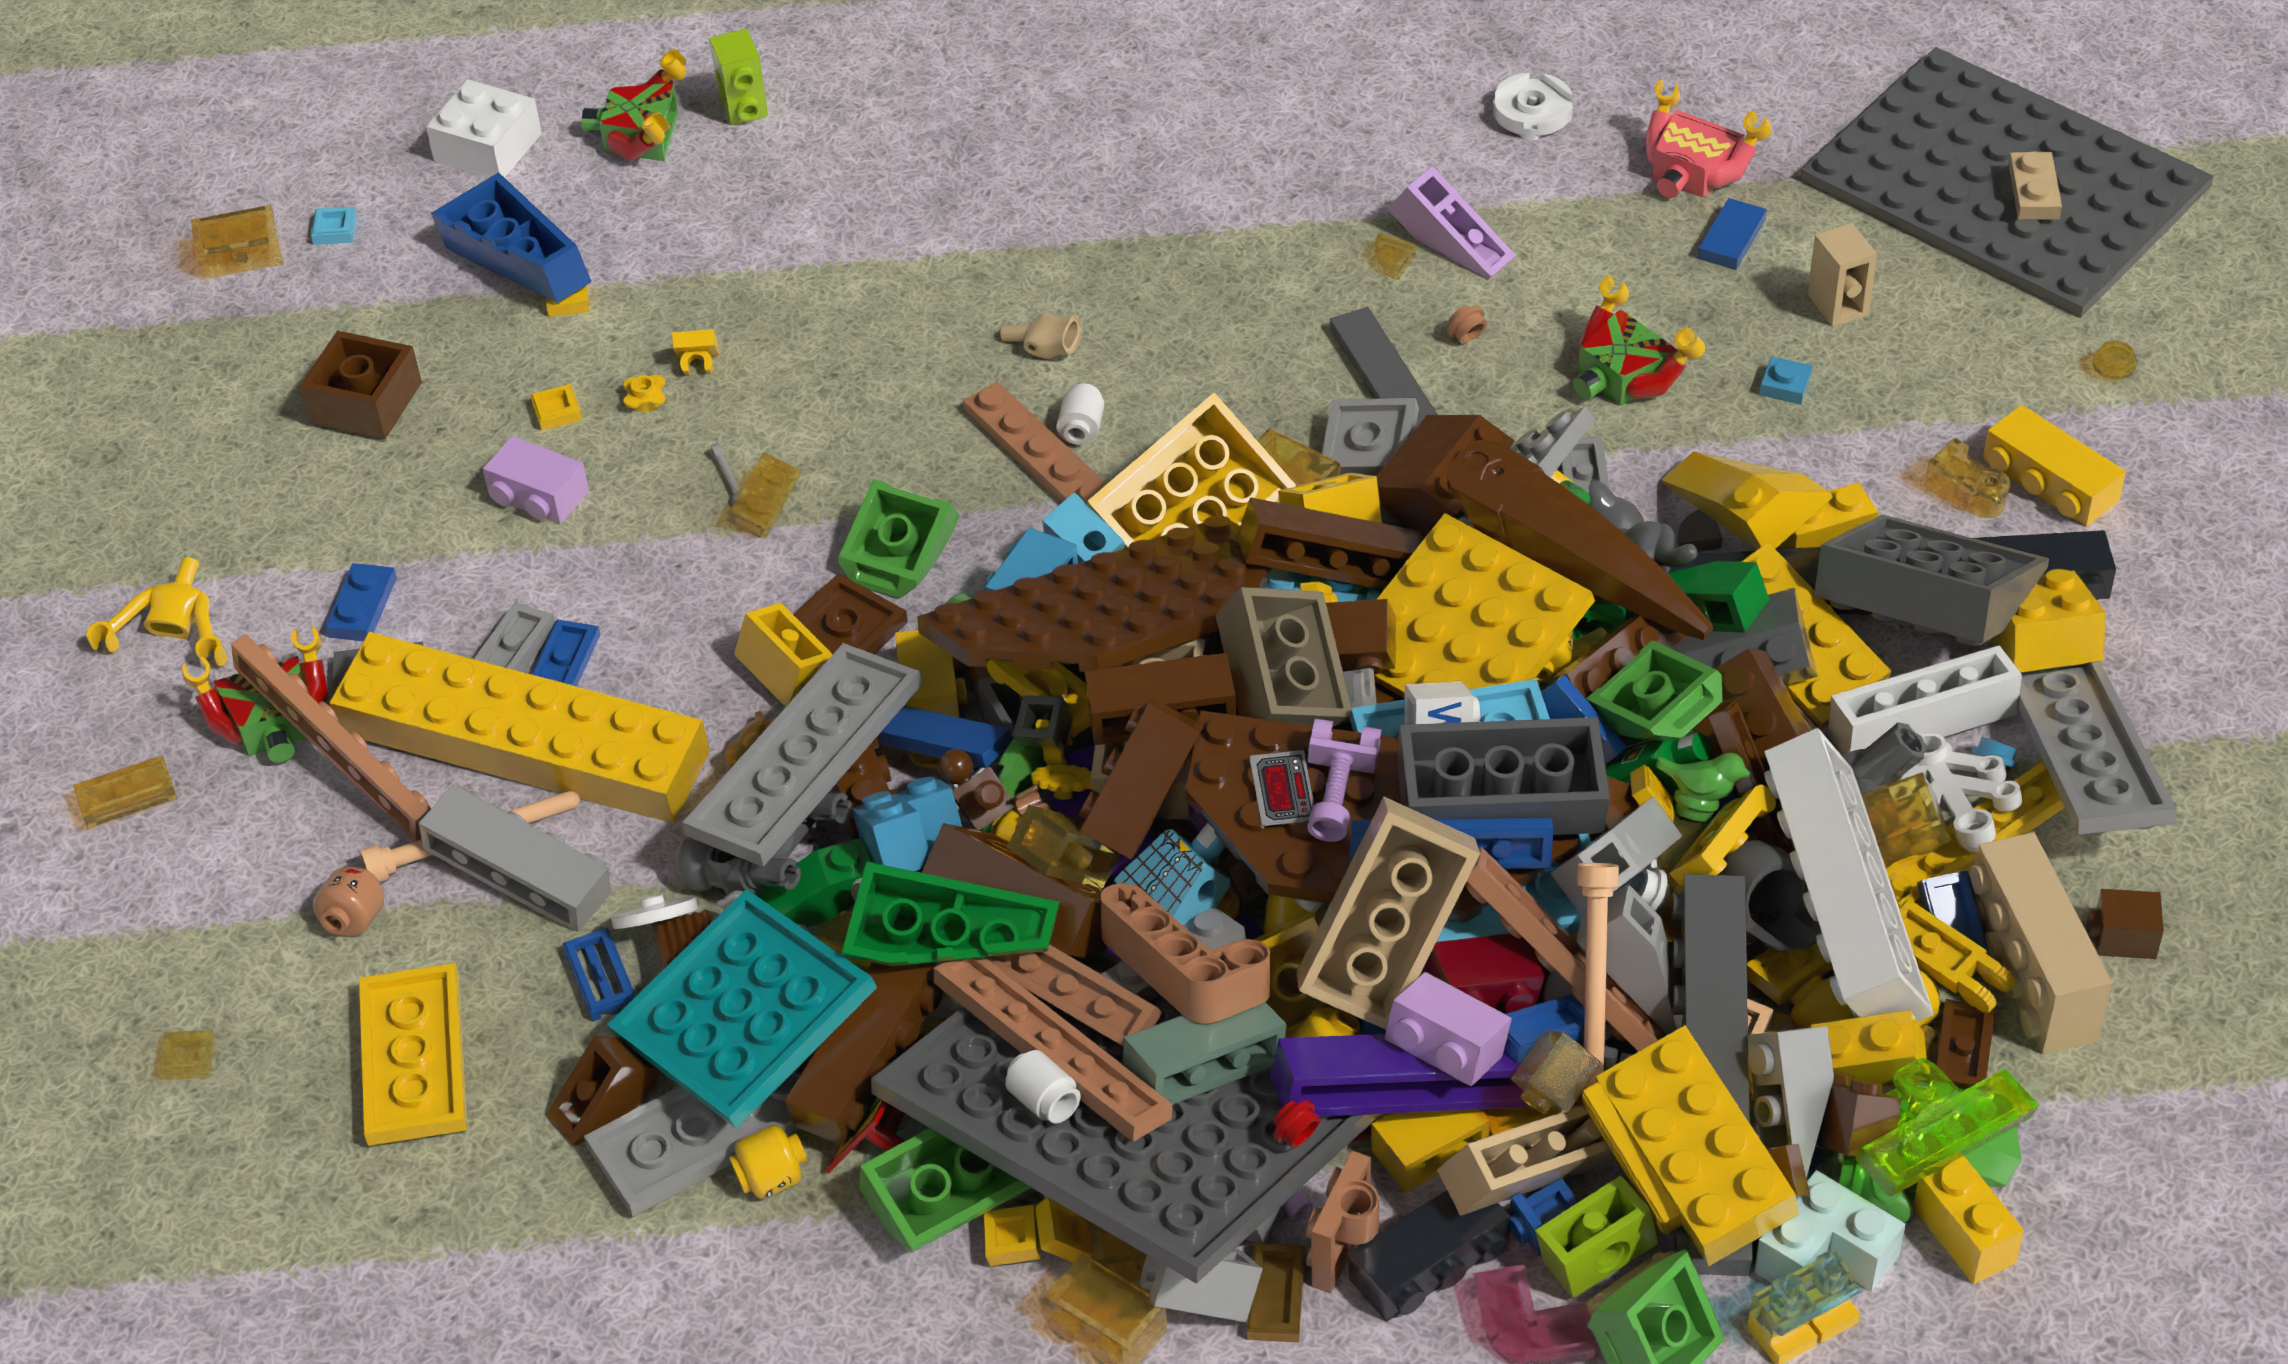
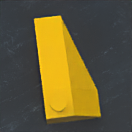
M1695 451L1661 479L1663 484L1757 550L1768 542L1776 549L1833 498L1830 491L1802 473Z

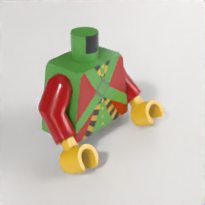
M671 49L660 60V66L663 69L658 70L647 82L636 86L614 87L610 89L604 109H583V131L601 132L604 151L616 154L627 161H635L638 158L665 161L678 116L673 79L679 81L685 77L686 67L684 65L686 64V58L677 49Z
M1608 275L1602 279L1599 285V290L1604 300L1601 306H1595L1583 330L1577 348L1579 376L1573 380L1574 390L1583 400H1589L1601 392L1618 405H1624L1634 399L1662 396L1686 368L1684 363L1687 359L1696 360L1703 356L1705 344L1700 337L1695 338V333L1691 328L1685 327L1675 335L1674 344L1677 347L1675 348L1621 309L1615 314L1612 313L1614 306H1621L1628 300L1629 290L1625 283L1622 282L1616 293L1609 294L1614 287L1615 280L1611 275Z
M312 626L313 641L309 645H301L299 633L295 628L291 634V640L297 650L303 654L304 662L300 663L298 656L279 661L278 665L287 674L295 673L305 684L308 694L318 704L326 702L328 688L322 659H317L316 653L322 646L321 635ZM199 656L200 664L205 671L200 677L190 676L186 665L183 663V680L190 687L196 688L199 695L195 699L209 729L231 744H242L248 755L252 756L266 751L271 761L276 763L290 760L295 754L293 743L307 739L240 673L215 680L216 688L211 689L208 682L210 680V665L205 658Z

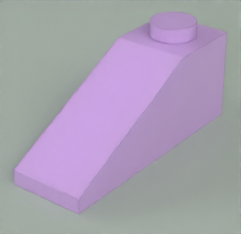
M1433 166L1408 185L1388 209L1417 241L1488 280L1516 256Z

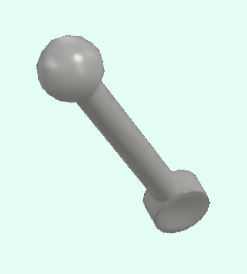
M720 443L711 445L712 454L734 494L732 498L733 504L738 508H744L749 503L748 494L741 491L724 457Z

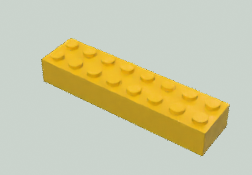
M373 632L367 634L330 701V706L336 714L339 724L349 733L355 731L363 740L557 793L574 791L579 795L580 799L671 823H675L710 753L703 720Z

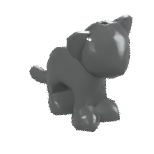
M1594 479L1590 481L1589 505L1644 550L1666 573L1670 572L1671 567L1684 566L1696 558L1698 555L1697 549L1692 544H1686L1675 549V534L1669 525L1653 521L1644 522L1643 516L1634 504L1626 499L1615 496L1604 483Z

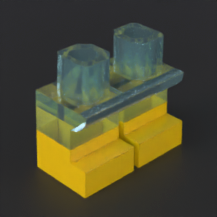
M1830 1249L1817 1256L1811 1264L1792 1274L1785 1273L1772 1280L1771 1285L1754 1293L1747 1329L1775 1364H1784L1815 1347L1817 1340L1821 1344L1859 1323L1860 1312L1852 1304L1851 1299L1862 1294L1863 1290L1850 1276V1268L1836 1251Z

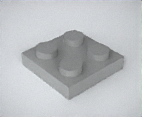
M1416 398L1332 400L1319 464L1322 478H1331L1347 473L1377 476L1416 429L1419 412Z

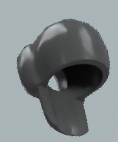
M1752 840L1745 841L1737 850L1723 858L1727 865L1718 875L1745 876L1746 945L1760 941L1772 949L1785 952L1801 950L1817 942L1816 936L1821 934L1822 931L1819 922L1814 921L1804 907L1805 881L1800 879L1796 873L1790 855L1772 843ZM1769 914L1775 917L1776 920L1770 923H1757L1751 919L1750 915Z

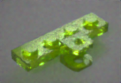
M1920 1058L1899 1069L1893 1078L1896 1089L1885 1093L1907 1101L1910 1104L1906 1111L1900 1107L1897 1128L1863 1146L1855 1159L1890 1198L2030 1119L2040 1105L2005 1068L1953 1097L1958 1089L1953 1082L1934 1063L1925 1058ZM1913 1077H1923L1928 1081L1930 1087L1923 1088L1918 1086L1914 1082Z

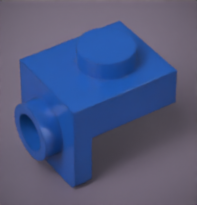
M1562 1178L1526 1199L1518 1192L1510 1197V1229L1520 1244L1524 1245L1528 1242L1536 1255L1540 1256L1541 1251L1535 1230L1579 1201Z

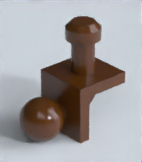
M959 749L946 751L938 762L939 775L947 783L960 785L953 790L954 799L974 829L981 830L1015 807L1013 799L990 766L971 778L973 762L970 756Z

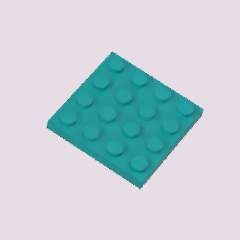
M746 889L616 1015L607 1026L615 1037L621 1038L641 1057L737 1129L861 1005L877 986L872 977Z

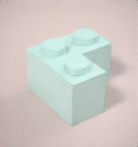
M1816 1170L1807 1181L1810 1195L1796 1199L1799 1215L1764 1234L1759 1239L1755 1273L1785 1292L1788 1291L1791 1295L1793 1288L1819 1275L1825 1266L1828 1265L1872 1292L1899 1258L1906 1224Z

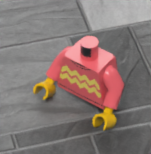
M1663 79L1659 80L1654 90L1659 105L1657 110L1652 111L1645 137L1647 160L1653 165V179L1657 180L1658 191L1666 198H1675L1681 190L1704 197L1714 188L1739 181L1757 150L1754 147L1756 142L1767 139L1771 134V124L1767 117L1764 118L1758 128L1753 129L1758 121V115L1755 111L1748 112L1743 119V126L1747 131L1745 137L1744 134L1679 110L1669 114L1670 108L1676 106L1680 101V90L1676 83L1673 94L1662 96L1664 82Z

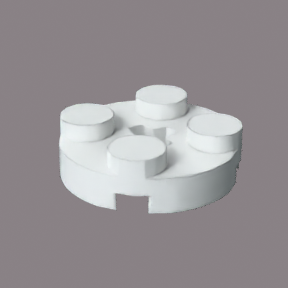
M1521 73L1502 81L1495 91V99L1493 101V116L1497 122L1505 129L1517 133L1522 139L1529 141L1537 140L1542 135L1551 134L1563 128L1572 119V92L1565 82L1552 75L1543 74L1541 80L1529 79L1530 73Z

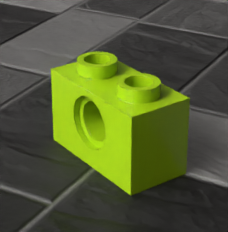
M745 28L710 37L709 41L718 97L730 125L768 116L760 56L748 29Z
M1621 1175L1535 1230L1544 1265L1573 1299L1658 1244L1651 1209Z

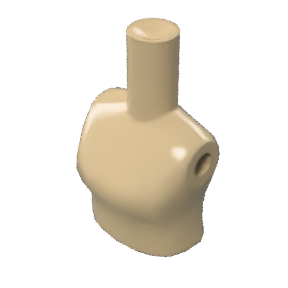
M1045 312L1037 316L1029 325L1002 326L1001 339L1003 342H1023V347L1028 353L1039 358L1051 360L1058 355L1072 354L1081 339L1082 328L1079 317L1076 315L1062 317Z

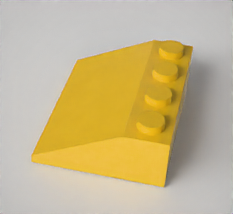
M1214 392L1091 497L1086 504L1123 539L1125 548H1127L1134 541L1151 540L1167 535V532L1171 529L1188 528L1203 523L1206 518L1211 516H1226L1234 523L1241 525L1250 497L1279 503L1278 490L1296 485Z

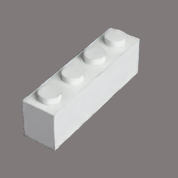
M1999 645L1832 695L1828 737L1843 756L1854 750L1866 749L1897 722L1908 724L1919 735L1935 733L1946 737L2017 715L2022 674Z

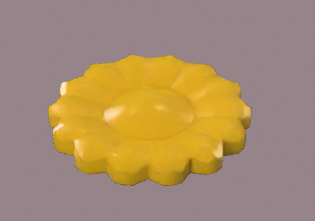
M1062 763L1057 765L1048 764L1045 767L1036 768L1035 772L1031 773L1033 784L1039 785L1042 789L1054 791V797L1057 799H1071L1073 791L1080 792L1084 791V789H1091V771L1086 767Z

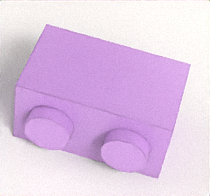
M511 436L483 467L489 497L502 506L511 505L528 512L536 519H547L560 525L589 492L583 462L515 436Z
M1424 972L1393 1000L1385 1040L1472 1086L1502 1058L1512 1018Z

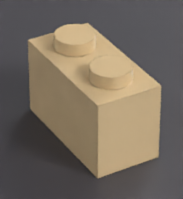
M1853 223L1815 234L1807 296L1831 326L1869 315L1877 253Z

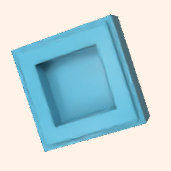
M355 207L315 209L311 232L313 245L353 243L357 222Z

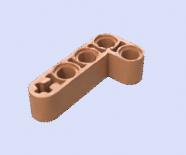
M1118 883L1108 886L1101 892V939L1104 944L1190 1021L1199 1024L1219 1022L1259 1006L1270 997V949L1264 943L1252 939H1243L1211 950L1136 885Z

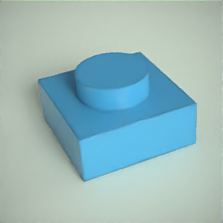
M1771 356L1761 383L1760 396L1801 405L1812 377L1813 365Z

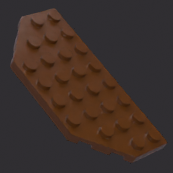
M1211 516L1206 518L1203 523L1188 528H1174L1169 530L1167 535L1151 540L1134 541L1129 547L1112 553H1097L1090 560L1075 565L1058 566L1053 569V572L1035 578L1026 577L1018 579L1014 582V585L996 591H981L974 598L956 604H941L935 608V611L917 616L918 631L925 638L967 666L986 667L988 659H995L999 661L1013 660L1014 668L1052 670L1053 662L1063 664L1079 663V672L1116 667L1219 631L1216 614L1241 587L1266 588L1268 571L1273 570V568L1246 563L1237 539L1240 525L1234 523L1226 516Z
M1201 711L1198 723L1205 727L1194 743L1185 789L1186 802L1196 813L1201 812L1215 828L1214 834L1237 860L1242 859L1256 875V882L1268 895L1331 904L1350 865L1351 820H1372L1383 797L1401 804L1396 760L1398 738L1380 736L1381 742L1374 774L1355 770L1349 771L1342 804L1350 815L1347 834L1342 840L1327 842L1317 839L1309 833L1307 828L1308 821L1269 826L1262 825L1250 763L1251 755L1303 750L1314 805L1323 802L1330 766L1308 763L1309 743L1313 726ZM1338 729L1331 730L1333 732L1331 740L1360 745L1362 733ZM1578 834L1553 835L1551 865L1555 862L1561 864L1576 854ZM1544 869L1505 870L1524 887L1537 879V874ZM1464 885L1447 920L1467 923L1481 914L1483 907L1489 903L1482 904L1470 894L1466 885Z

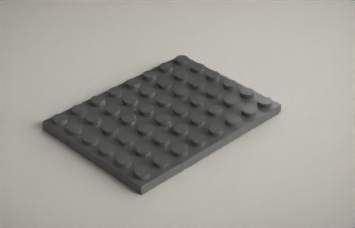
M1935 47L1801 169L1800 181L2081 318L2212 186L2214 175ZM2052 152L2062 203L2060 219L2018 220L2008 166L2010 153Z
M1106 949L1095 959L1074 956L1075 960L1099 974L1122 961L1119 956ZM1034 995L1119 1063L1123 1064L1122 1046ZM1161 995L1149 1002L1163 1012L1155 1025L1182 1015ZM961 1007L872 1078L873 1095L1196 1284L1380 1115L1319 1116L1321 1118L1319 1126L1302 1145L1292 1149L1286 1142L1279 1144L1273 1138L1276 1129L1273 1121L1282 1107L1271 1079L1273 1068L1271 1066L1172 1105V1120L1134 1142L1081 1100L1075 1112L1068 1119L1061 1123H1052L1049 1120L1039 1119L1006 1088L1008 1067L1022 1053L965 1007Z

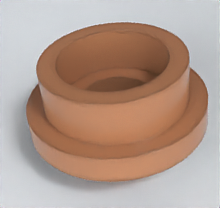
M1463 306L1459 308L1449 319L1450 325L1447 329V334L1453 340L1458 339L1461 344H1466L1479 337L1487 327L1484 311L1480 306Z

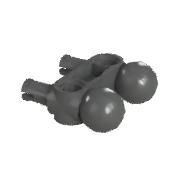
M828 792L764 867L687 837L678 845L673 858L676 876L686 887L698 892L721 888L728 895L733 891L744 892L747 889L756 895L765 886L780 887L786 890L794 889L800 881L801 870L799 866H795L797 864L795 860L788 858L817 820L833 821L839 824L845 823L851 815V801L846 800L848 796L844 793Z

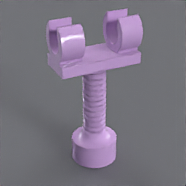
M1314 720L1309 743L1308 763L1330 766L1323 802L1312 806L1307 828L1309 833L1315 838L1327 842L1342 840L1346 836L1350 815L1342 804L1349 771L1375 773L1382 729L1363 726L1360 745L1331 740L1333 721Z

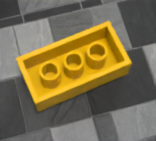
M1686 1025L1596 1076L1597 1082L1603 1087L1679 1210L1683 1228L1708 1267L1799 1215L1795 1192Z

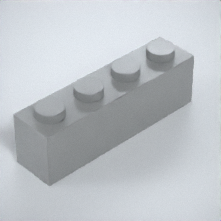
M452 784L419 822L423 850L573 931L579 932L611 894L609 867L600 858L590 853L583 854L571 848L562 838L554 833L547 832L545 834L530 826L523 817L515 812L509 811L506 813L491 805L478 792H467Z

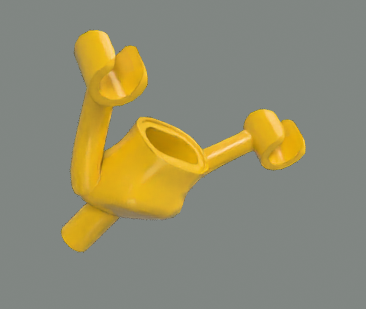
M184 557L174 582L158 584L145 589L129 601L108 622L98 621L89 626L86 636L93 650H97L99 642L105 639L109 652H116L120 642L115 633L143 608L151 605L143 623L150 633L162 637L169 636L185 639L189 636L191 626L196 622L200 637L195 644L198 658L201 656L206 659L209 654L214 652V659L217 665L224 666L228 660V655L220 639L214 636L209 617V597L200 589L192 586L199 562L193 558Z

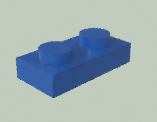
M352 563L325 625L328 638L364 642L369 632L374 633L397 579L393 567Z

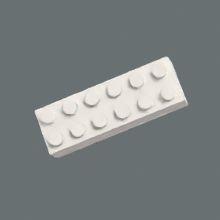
M1819 728L1766 750L1765 754L1770 770L1764 772L1765 779L1771 793L1774 794L1776 799H1780L1783 810L1777 812V817L1787 838H1792L1796 849L1790 852V858L1800 879H1805L1809 890L1803 894L1804 903L1812 919L1819 922L1822 933L1816 936V940L1826 962L1832 963L1835 976L1831 977L1829 981L1837 1001L1841 1006L1848 1004L1854 1018L1911 1010L1917 1022L1933 1016L1934 1012L1853 769Z

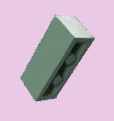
M1266 1002L1211 1024L1195 1023L1181 1015L1124 1037L1122 1065L1174 1105L1273 1066L1278 1039L1285 1038L1286 1023Z

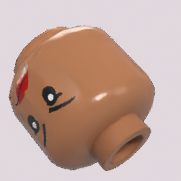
M342 867L333 871L314 896L313 909L316 918L328 932L344 937H355L365 932L383 908L384 894L378 879L368 870L357 867Z

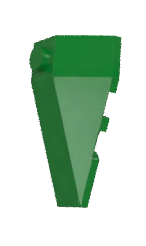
M866 861L842 949V956L887 966L1048 951L1059 909V901Z

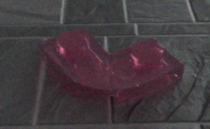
M1525 1264L1473 1273L1486 1338L1491 1347L1502 1358L1512 1364H1569L1598 1358L1593 1331L1587 1327L1590 1320L1587 1302L1535 1311Z

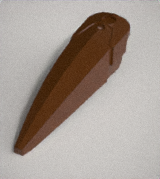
M1485 439L1470 443L1460 451L1449 465L1447 487L1451 495L1464 505L1468 519L1473 522L1476 530L1590 590L1592 594L1672 630L1704 640L1712 632L1713 624L1675 581L1644 550L1588 503L1547 476L1540 466L1497 441Z

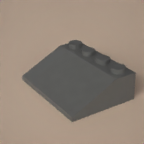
M1882 514L1821 544L1814 596L1830 600V605L1838 609L1853 610L1858 608L1872 612L1871 616L1877 620L1888 622L1901 620L1912 623L1913 628L1920 632H1944L1955 635L1956 640L1960 643L1982 645L2004 631L2019 609V606L2024 602L2047 569L2049 558Z

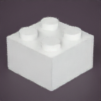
M469 79L426 126L434 162L488 178L498 172L505 177L542 134L535 98Z

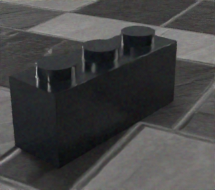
M1448 1190L1376 1234L1369 1242L1361 1244L1348 1252V1279L1386 1322L1400 1313L1408 1315L1417 1310L1424 1302L1426 1296L1442 1286L1450 1288L1456 1285L1465 1276L1467 1270L1480 1261L1490 1262L1499 1257L1509 1243L1510 1215L1499 1203L1460 1216Z

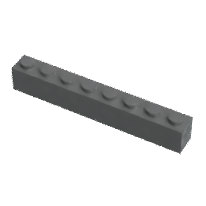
M1684 874L1682 891L1673 892L1672 922H1681V938H1673L1672 965L1673 968H1682V985L1673 986V1015H1682V1027L1686 1025L1750 1123L1745 876ZM1683 1226L1676 1229L1675 1253L1686 1248L1698 1275L1748 1276L1752 1264V1242L1708 1267Z

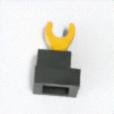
M1023 695L1013 733V738L1019 746L1042 747L1044 760L1047 764L1051 765L1060 763L1067 765L1063 748L1073 743L1072 737L1069 734L1073 716L1064 698Z

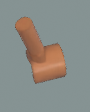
M1036 785L1013 797L1017 811L1026 822L1040 814L1045 815L1046 811L1050 810L1048 804L1044 803L1040 798Z

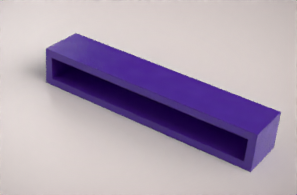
M1386 1034L1294 1037L1278 1039L1271 1079L1282 1108L1291 1101L1299 1104L1304 1100H1310L1315 1105L1314 1112L1318 1116L1576 1105L1587 1066L1577 1045L1519 1063H1515L1503 1051L1502 1058L1472 1086H1469L1385 1040Z

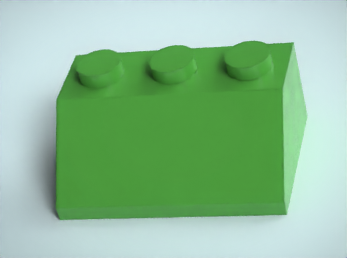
M931 1128L860 1165V1191L884 1230L911 1253L1032 1188Z

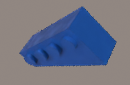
M499 172L431 212L447 249L558 303L592 282L577 245Z

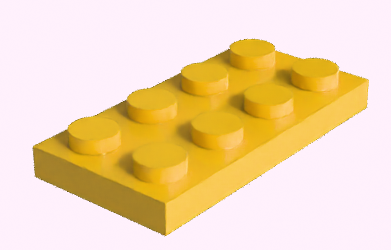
M1769 542L1742 561L1757 562L1768 595L1791 588L1796 589L1818 677L1785 685L1792 699L1820 729L1829 724L1832 695L1889 679L1891 670L1822 598L1814 596L1815 590Z
M456 963L359 977L364 1136L368 1146L467 1131L460 986Z

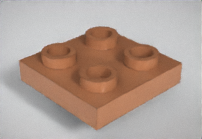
M1352 1150L1343 1168L1336 1167L1333 1170L1326 1189L1328 1199L1323 1209L1316 1207L1313 1210L1306 1229V1237L1311 1238L1306 1265L1312 1267V1287L1330 1294L1347 1263L1348 1252L1353 1250L1355 1245L1365 1244L1372 1240L1378 1233L1379 1196L1377 1190L1371 1185V1157Z

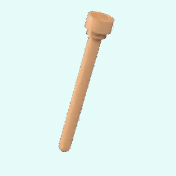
M567 791L509 811L519 814L529 824L576 808L580 803V797L574 791ZM422 839L390 849L389 846L379 848L378 844L359 850L363 868L374 874L379 883L389 880V874L397 872L396 867L432 856V854L423 850Z
M1610 863L1578 864L1577 885L1582 886V895L1587 896L1584 1062L1587 1067L1583 1078V1090L1597 1083L1596 1076L1604 1072L1608 897L1613 896V887H1618L1619 865Z

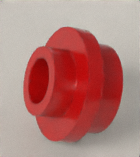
M1304 1100L1299 1104L1295 1101L1286 1104L1274 1118L1273 1124L1276 1126L1273 1138L1279 1144L1286 1142L1292 1149L1302 1145L1315 1132L1321 1122V1118L1314 1112L1315 1105L1310 1100Z

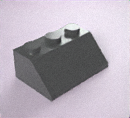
M1795 588L1769 594V602L1746 632L1712 631L1704 640L1686 636L1672 648L1714 669L1748 648L1762 650L1768 654L1784 685L1818 677Z

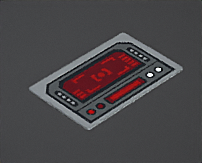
M1304 751L1251 755L1250 763L1262 825L1269 826L1309 821L1314 800Z

